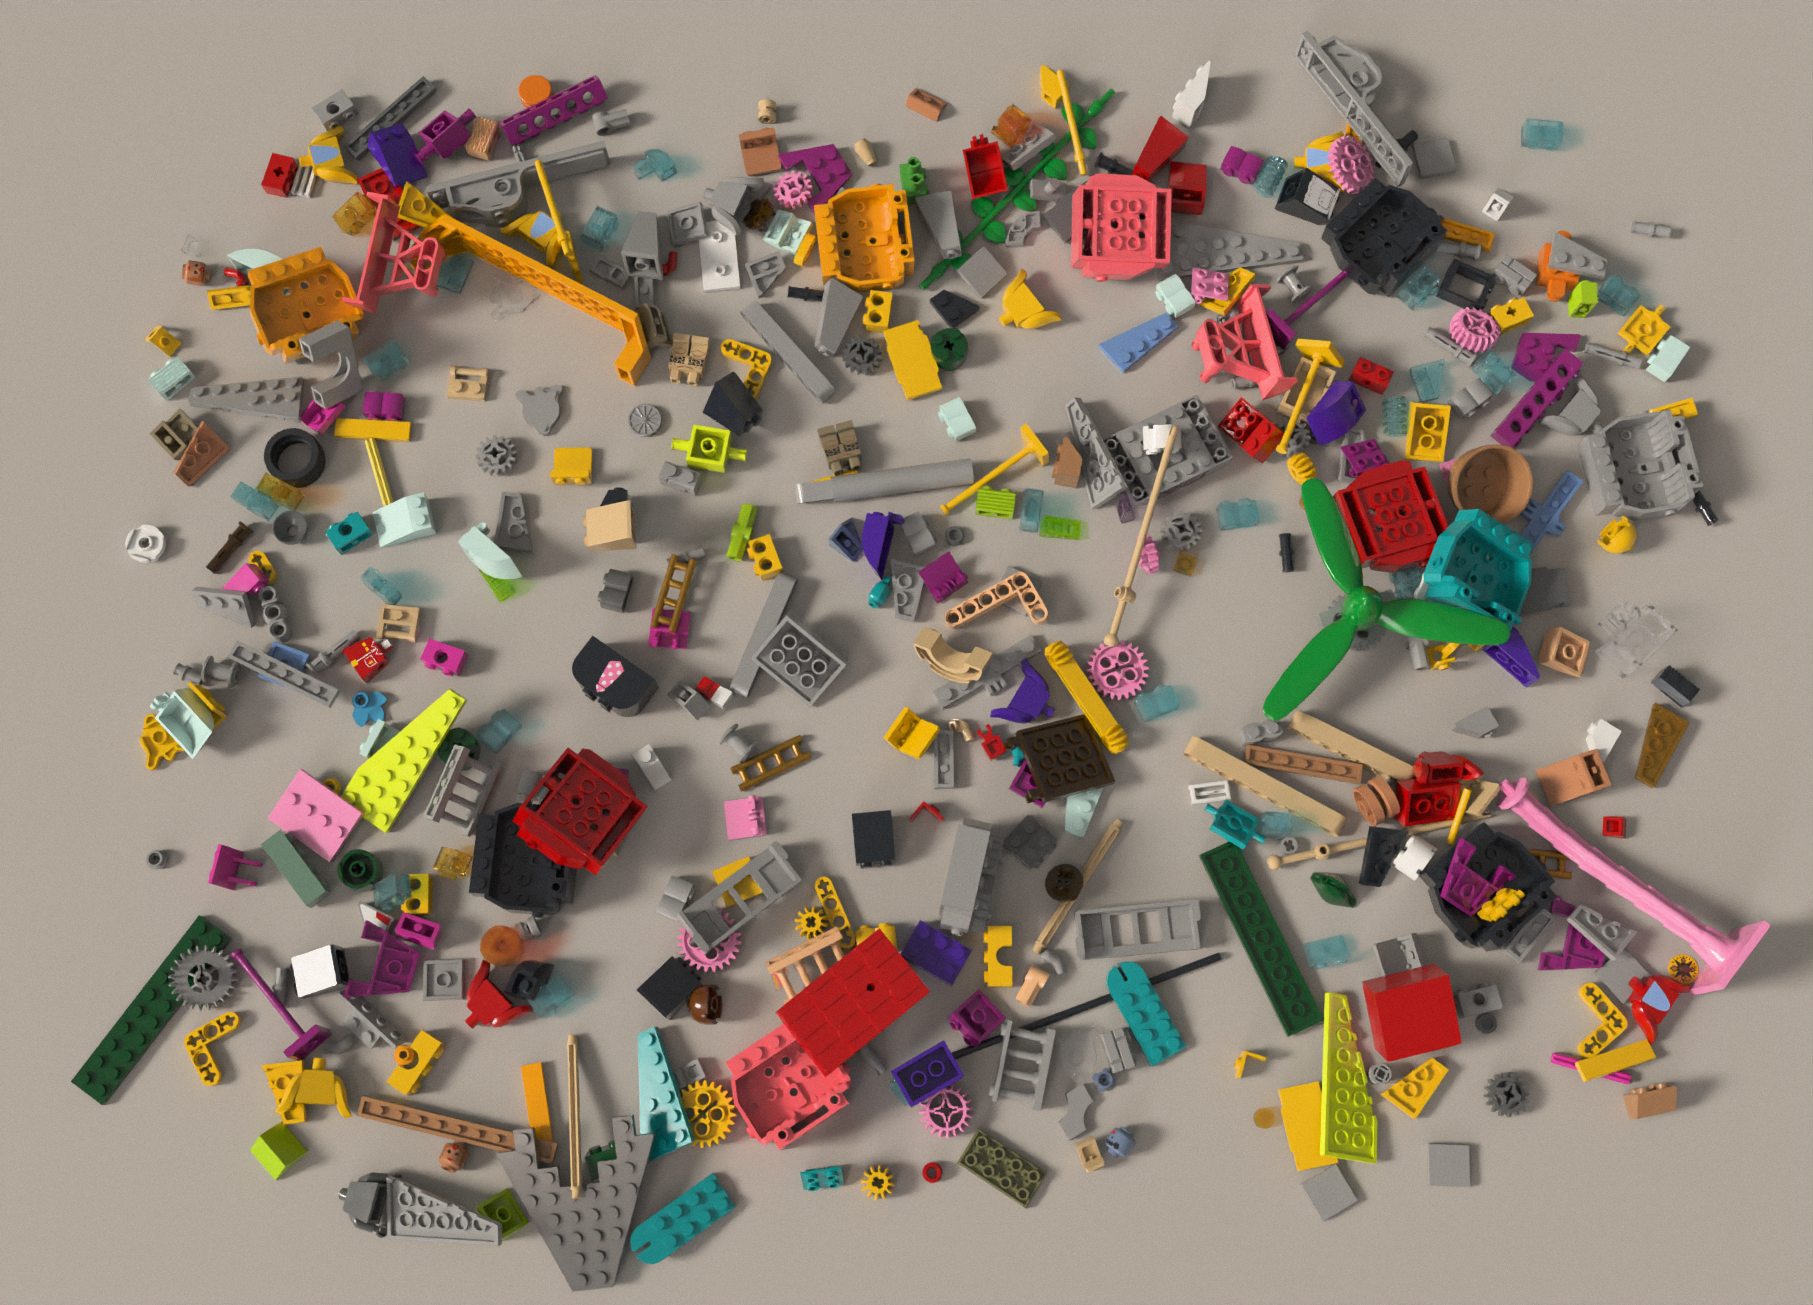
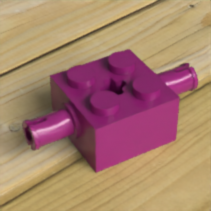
M468 108L460 117L456 118L444 110L418 132L426 146L414 154L417 160L423 164L433 154H437L443 159L453 155L454 151L459 146L464 145L471 137L465 126L477 118L474 112Z

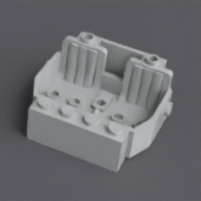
M1670 409L1650 413L1649 411H1642L1637 415L1617 418L1597 434L1586 436L1577 446L1596 516L1612 513L1613 516H1626L1632 521L1673 516L1694 499V494L1704 487L1684 415L1673 417ZM1641 467H1644L1646 472L1642 471Z
M965 817L963 825L958 824L939 910V916H942L940 928L951 930V934L963 936V933L967 934L968 931L982 934L986 921L990 922L992 910H989L994 881L998 864H1003L1005 853L1001 852L1003 838L990 834L991 823Z

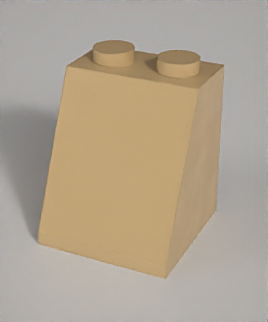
M630 500L586 510V516H583L584 528H587V534L584 535V544L588 546L590 552L637 549L635 511Z

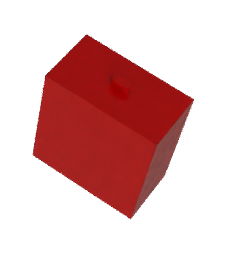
M1435 963L1362 981L1375 1050L1387 1062L1462 1044L1449 974Z

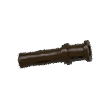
M240 521L239 526L232 534L228 535L227 542L208 563L206 568L216 574L238 546H243V541L250 533L253 534L254 531Z

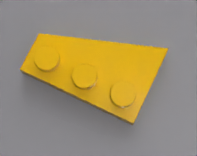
M406 181L399 202L398 218L422 227H427L444 214L454 218Z
M1239 267L1228 276V301L1205 297L1202 303L1198 305L1225 316L1256 279L1255 273Z
M1429 1058L1380 1095L1412 1119H1416L1449 1069L1434 1058Z

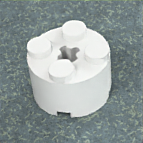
M1174 424L1153 425V428H1149V430L1148 426L1143 427V450L1146 451V455H1155L1160 453V451H1164L1172 426H1175ZM1177 425L1178 432L1171 454L1179 452V449H1182L1181 425Z
M1418 835L1411 836L1404 846L1406 852L1401 850L1392 863L1396 869L1414 881L1437 850V848Z

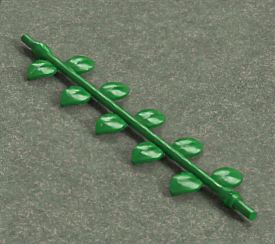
M1109 89L1101 99L1093 101L1085 115L1082 106L1075 103L1072 104L1081 147L1096 149V133L1093 129L1083 128V126L1091 118L1096 117L1103 111L1105 104L1115 95L1113 89ZM1063 106L1061 113L1065 121L1068 122L1065 106ZM1070 131L1055 146L1053 141L1048 147L1038 153L1044 157L1025 177L1021 167L1014 171L1009 167H1004L1007 185L1014 188L995 208L992 200L988 197L972 199V211L976 216L984 219L964 240L961 231L958 230L961 252L982 231L984 237L989 241L996 243L1006 242L1004 225L1001 222L992 220L1012 200L1014 205L1021 210L1036 211V199L1030 198V190L1022 189L1043 168L1044 173L1050 178L1066 180L1067 171L1064 161L1052 158L1072 139ZM962 253V256L954 259L948 258L940 261L932 267L930 275L919 287L925 290L935 279H939L944 275L951 263L954 270H958L972 255Z

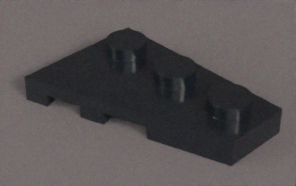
M1369 826L1359 884L1374 887L1382 885L1391 867L1390 863L1394 855L1399 852V845L1403 838H1406L1408 831Z

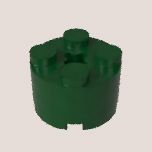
M946 328L934 334L931 340V354L937 366L944 369V371H955L963 365L967 357L968 342L960 330L957 328Z
M458 727L449 730L437 750L440 759L446 764L454 745L470 749L469 757L477 761L479 760L481 746L479 741L469 731ZM464 764L462 770H468L472 767Z
M355 849L343 856L338 864L337 873L344 885L355 891L365 892L381 883L383 867L375 855L362 849ZM360 867H362L363 870L361 871V874H358V871L361 870Z

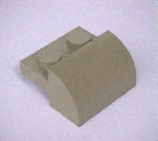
M650 303L640 306L638 315L648 348L652 349L656 346L667 349L671 348L673 340L665 313L660 312L658 306Z
M178 409L167 422L162 420L150 435L174 460H181L198 426L183 410Z

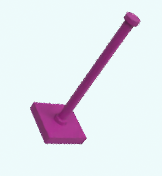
M1342 271L1284 321L1271 308L1266 311L1275 344L1284 350L1282 354L1287 351L1296 336V333L1289 325L1348 277L1346 271Z
M241 948L235 950L231 954L232 958L237 959L299 1038L284 1050L283 1053L287 1058L297 1061L303 1060L327 1040L332 1033L328 1028L316 1024L305 1033L243 955L244 951Z

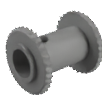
M1296 265L1286 269L1276 280L1278 284L1284 282L1294 295L1291 299L1292 303L1304 299L1313 290L1312 285L1305 286L1298 277L1296 271L1299 267Z
M208 656L202 667L201 678L204 682H207L210 677L228 681V687L233 688L240 675V664L234 662L232 666L214 662L213 656Z
M734 724L724 732L719 740V744L728 743L741 756L738 759V762L741 763L755 751L758 743L754 742L751 745L736 731L739 725Z

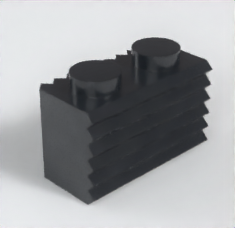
M1671 665L1662 669L1651 681V684L1681 708L1689 704L1700 691L1696 685L1690 683V680L1684 678V675L1678 673V670L1672 668Z

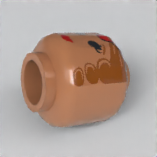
M189 260L186 264H183L182 279H185L187 284L203 286L206 280H210V270L207 269L204 262Z
M456 1140L453 1143H446L439 1157L441 1168L451 1173L461 1171L469 1156L468 1150L465 1149L466 1145Z

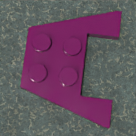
M834 144L778 155L786 171L803 163L821 192L807 199V205L814 216V205L827 204L828 200L839 191L840 187H843L852 177V172Z
M1522 333L1511 368L1527 380L1536 382L1552 363L1556 347L1575 352L1581 335ZM1547 383V388L1552 391V385ZM1559 391L1556 395L1557 401L1561 400L1563 392Z
M1460 837L1440 896L1467 915L1472 916L1484 903L1489 901V897L1495 891L1498 892L1503 889V884L1508 880L1512 881L1516 875L1499 865L1489 882L1466 866L1477 848Z
M1558 896L1551 902L1549 912L1568 918L1576 907L1568 904ZM1568 923L1562 957L1542 952L1537 970L1601 968L1605 954L1574 926Z
M365 920L360 938L380 942L381 945L370 983L348 979L344 997L352 998L409 992L420 952L369 920Z

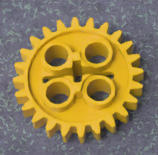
M704 1080L703 1086L700 1081H696L695 1088L692 1084H688L689 1091L682 1089L683 1097L681 1096L685 1111L689 1108L694 1110V1117L688 1119L690 1126L702 1116V1110H708L715 1101L718 1102L716 1106L706 1113L707 1118H700L694 1127H691L696 1141L692 1143V1146L696 1147L699 1142L701 1148L705 1147L706 1142L709 1147H713V1141L716 1144H720L719 1137L727 1139L725 1132H732L729 1126L736 1125V1122L731 1120L732 1117L737 1116L736 1113H732L736 1106L730 1104L733 1101V1097L727 1098L730 1091L722 1092L723 1085H719L716 1088V1082H712L709 1086L707 1080ZM703 1094L709 1096V1102L706 1105L701 1103ZM717 1109H720L723 1113L720 1120H716L714 1117V1112ZM702 1123H705L708 1127L704 1135L699 1131Z

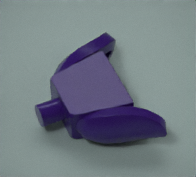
M1024 658L1020 663L1026 677L1008 707L991 710L990 718H1000L1025 724L1030 723L1032 720L1035 721L1040 713L1050 719L1056 710L1046 704L1050 697L1047 682L1029 663L1028 659Z

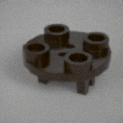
M768 198L755 199L750 204V210L742 219V223L749 230L758 229L760 232H767L768 228L765 223L771 216L775 217L776 215L774 203Z
M1070 864L1055 866L1048 872L1045 879L1046 891L1053 900L1059 902L1074 901L1078 898L1083 888V875L1075 866Z

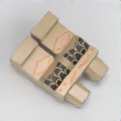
M674 333L668 366L671 383H681L683 376L688 377V385L698 386L700 379H703L710 350V340L708 337L692 335L691 340L690 335Z

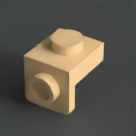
M1094 1136L1074 1143L1081 1163L1087 1173L1097 1171L1105 1166Z

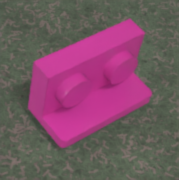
M313 399L301 414V421L310 429L323 435L346 406L339 402L324 409L315 403Z

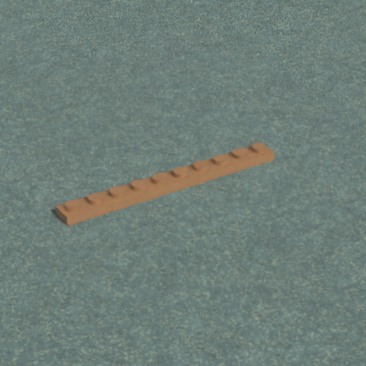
M365 1095L361 1098L357 1113L358 1117L501 1152L515 1150L512 1131ZM536 1137L539 1161L553 1164L559 1143Z

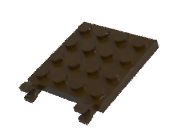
M1085 714L1018 730L1015 733L1016 737H1009L1006 739L1007 742L1004 743L1006 752L1018 746L1021 747L1037 786V789L1028 790V794L1025 795L1027 803L1034 802L1039 798H1042L1043 803L1114 785L1116 782L1093 727Z

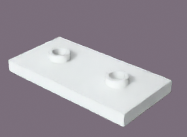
M718 221L706 222L708 237L699 239L704 293L741 289L735 234L722 226Z

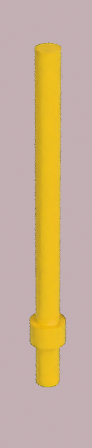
M1064 70L1057 71V76L1076 153L1074 157L1076 163H1078L1080 175L1085 176L1088 174L1085 164L1086 156L1085 152L1082 151Z
M536 160L534 163L558 233V243L562 246L564 255L566 257L571 256L570 240L568 234L564 231L542 161Z

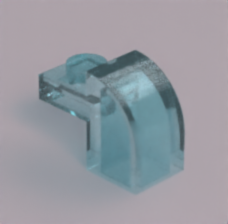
M659 149L645 151L646 159L638 161L633 166L638 180L652 172L656 173L661 182L677 174L676 166L667 153Z

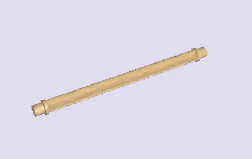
M1116 819L1109 826L1080 871L1084 879L1083 888L1119 834L1120 828L1123 825L1120 820ZM1076 900L1059 904L1037 938L1032 949L1033 952L1039 955L1046 948Z
M575 1034L568 1035L567 1043L571 1165L570 1190L572 1191V1199H581L583 1187L578 1069L579 1043Z

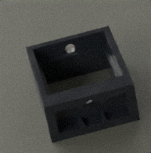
M1453 259L1436 297L1463 309H1466V307L1469 309L1474 307L1476 310L1484 309L1488 301L1486 295L1487 293L1490 294L1495 286L1492 283L1495 276L1457 259ZM1455 273L1484 285L1477 302L1448 290Z

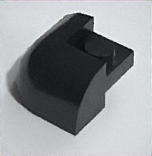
M536 960L521 962L512 971L504 992L512 997L535 1001L541 984H548L555 965Z

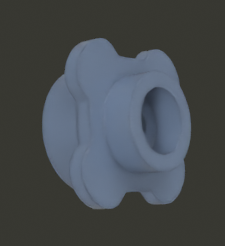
M1104 1068L1102 1072L1095 1073L1092 1076V1080L1097 1083L1100 1092H1104L1106 1088L1113 1087L1116 1084V1080L1112 1078L1108 1068Z

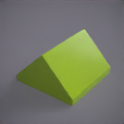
M283 1121L261 1134L250 1149L275 1181L308 1152Z
M508 1188L476 1206L479 1214L502 1223V1241L529 1223Z

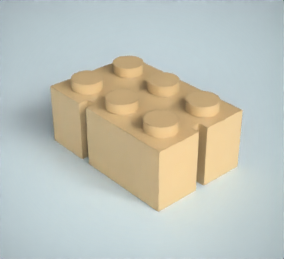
M1301 357L1292 376L1297 377L1298 382L1285 392L1277 413L1288 418L1291 417L1313 361ZM1319 365L1298 418L1301 419L1300 423H1306V426L1310 427L1306 417L1328 391L1336 371Z

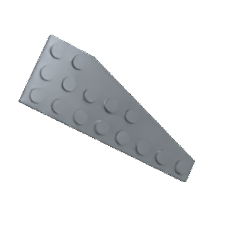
M1179 224L1171 226L1170 263L1164 269H1157L1159 281H1163L1174 274L1181 279L1192 277L1193 267L1225 273L1233 272L1239 267L1248 270L1300 263L1303 261V254L1300 242L1192 224Z

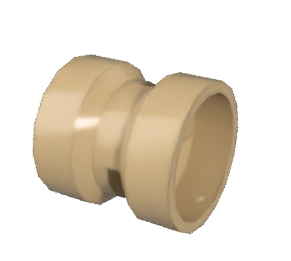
M770 99L760 100L758 102V109L760 110L758 121L763 124L774 123L776 121V114L774 113L776 102Z

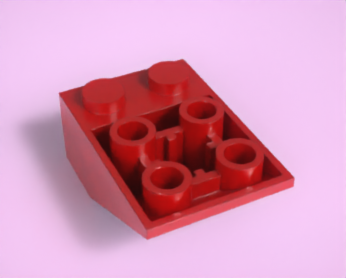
M1170 161L1168 189H1171V212L1202 215L1206 197V165Z
M1242 397L1218 425L1241 448L1262 464L1276 449L1277 445L1280 444L1284 435L1283 430Z

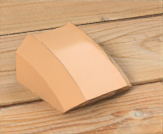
M1562 627L1550 628L1543 636L1544 639L1538 656L1539 662L1557 671L1581 678L1589 653L1590 641Z

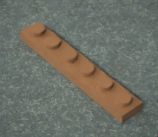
M1253 745L1246 746L1244 762L1253 767L1357 785L1361 784L1362 764Z

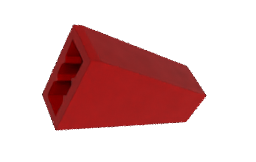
M1160 116L1134 167L1132 175H1137L1150 182L1184 149L1189 137L1164 117Z

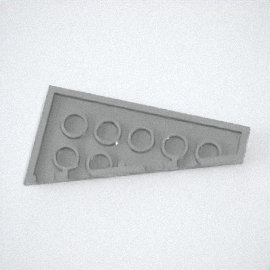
M303 377L191 387L189 403L192 407L211 410L213 408H220L225 412L233 410L244 415L264 418L272 416L277 417L278 420L292 419L296 423H301L304 380Z
M1075 397L1065 405L1076 450L1083 458L1081 471L1091 509H1097L1127 489L1128 486L1081 397Z

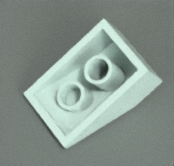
M424 492L406 496L373 512L381 548L437 534L429 499Z

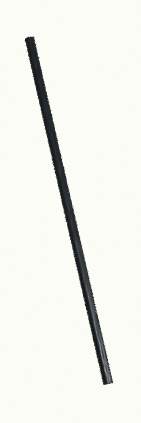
M1218 952L1151 977L1149 981L1153 986L1222 959ZM1109 993L1018 1028L1033 1031L1111 1002L1113 998ZM999 1034L983 1040L977 1047L971 1045L951 1053L956 1060L1001 1043L1003 1036ZM1010 1035L1009 1039L1015 1038L1017 1036Z

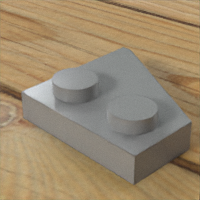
M779 251L745 264L758 298L786 270Z

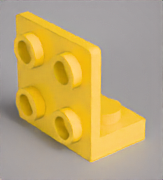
M189 682L188 686L202 699L210 710L214 721L213 729H215L228 717L223 712L225 707L212 698L213 695L199 683L195 685Z

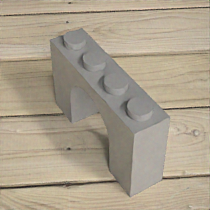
M338 320L299 338L303 355L313 362L332 353L338 352L339 364L336 371L329 378L311 386L315 403L324 409L363 391L362 378L358 371L359 363L355 357V347L351 340V330L347 325Z

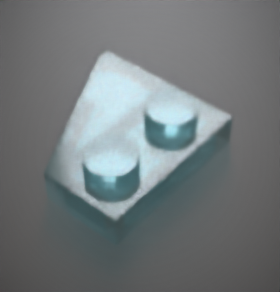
M455 254L449 259L448 263L440 267L436 286L461 295L473 267V259Z
M1445 359L1410 367L1409 372L1420 402H1428L1440 397Z

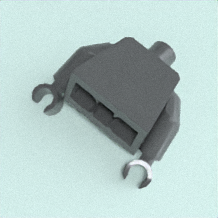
M371 1172L360 1177L358 1182H350L348 1189L342 1188L338 1196L340 1200L345 1201L343 1211L348 1213L349 1219L356 1228L371 1233L374 1231L379 1238H383L386 1235L381 1234L379 1229H387V1224L379 1226L375 1224L380 1223L387 1197L386 1177L389 1176L388 1173ZM395 1173V1174H393L392 1176L395 1177V1176H402V1175L399 1174V1173Z

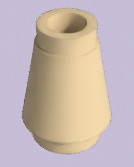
M864 138L855 143V152L868 167L877 163L870 141Z

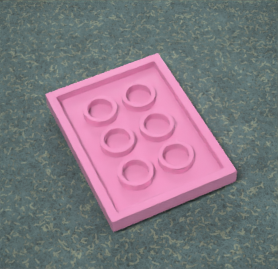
M300 769L268 819L285 831L290 832L293 837L328 862H333L364 815V812L304 769Z

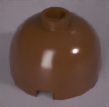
M716 984L697 987L687 1000V1010L690 1012L691 1017L700 1024L714 1025L718 1023L716 1019L721 1018L722 996L717 994L716 990L720 989Z

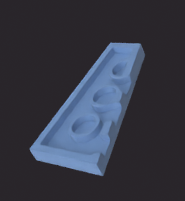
M1164 313L1099 344V348L1124 373L1178 328V325L1167 313Z

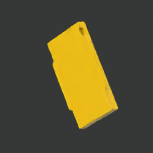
M919 320L884 330L883 334L888 345L887 352L897 381L903 388L906 400L942 390L937 374L939 369L932 357L928 337L923 334Z
M1319 1081L1278 1089L1282 1105V1118L1297 1171L1338 1163L1337 1158L1320 1155L1322 1093Z

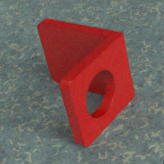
M924 801L909 818V821L912 823L919 813L925 809L941 823L944 821V817L939 814L940 810L933 804L929 806Z

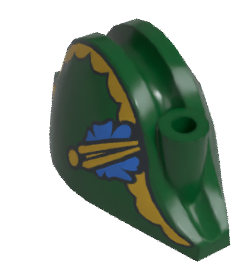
M1313 873L1310 879L1317 892L1328 904L1353 908L1357 903L1349 885L1343 878L1323 873Z

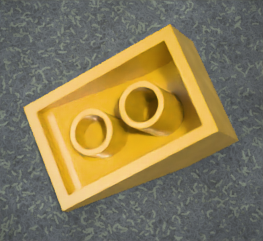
M1410 401L1407 417L1405 459L1443 462L1451 410L1450 405Z

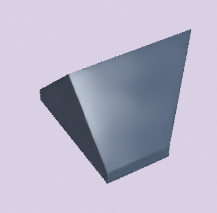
M851 517L842 522L829 538V545L848 560L854 562L863 550Z

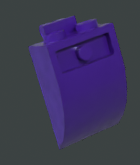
M1335 381L1306 419L1319 446L1347 433L1356 425L1367 410L1354 382Z
M880 512L867 513L862 531V547L865 557L875 574L882 581L894 534V524L903 525L905 523L902 515L888 512V516H884Z

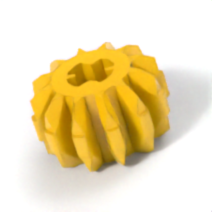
M1302 452L1296 453L1288 459V470L1293 480H1296L1298 484L1302 485L1306 480L1317 476L1316 468L1307 454Z
M815 906L812 907V912H809L808 907H805V915L799 911L798 915L802 919L795 918V922L800 923L795 929H803L799 935L803 937L807 933V940L811 939V934H814V937L818 936L817 932L820 934L824 933L821 927L828 928V924L821 923L828 919L827 916L820 917L823 914L822 909L815 913ZM812 918L815 919L816 926L813 928L812 926L811 928L807 927V920L811 919L812 921Z
M878 1165V1172H875L874 1167L870 1166L873 1174L870 1175L867 1171H864L863 1174L869 1177V1179H861V1183H868V1186H864L862 1191L870 1189L871 1191L867 1194V1197L870 1198L874 1192V1200L876 1201L878 1200V1193H881L883 1199H886L885 1190L889 1194L893 1193L891 1189L887 1188L888 1185L895 1186L894 1182H888L889 1179L894 1178V1174L886 1176L889 1168H886L881 1173L882 1165ZM877 1176L879 1179L884 1180V1184H881L883 1187L879 1189L877 1186L872 1185V1181H875L873 1178Z

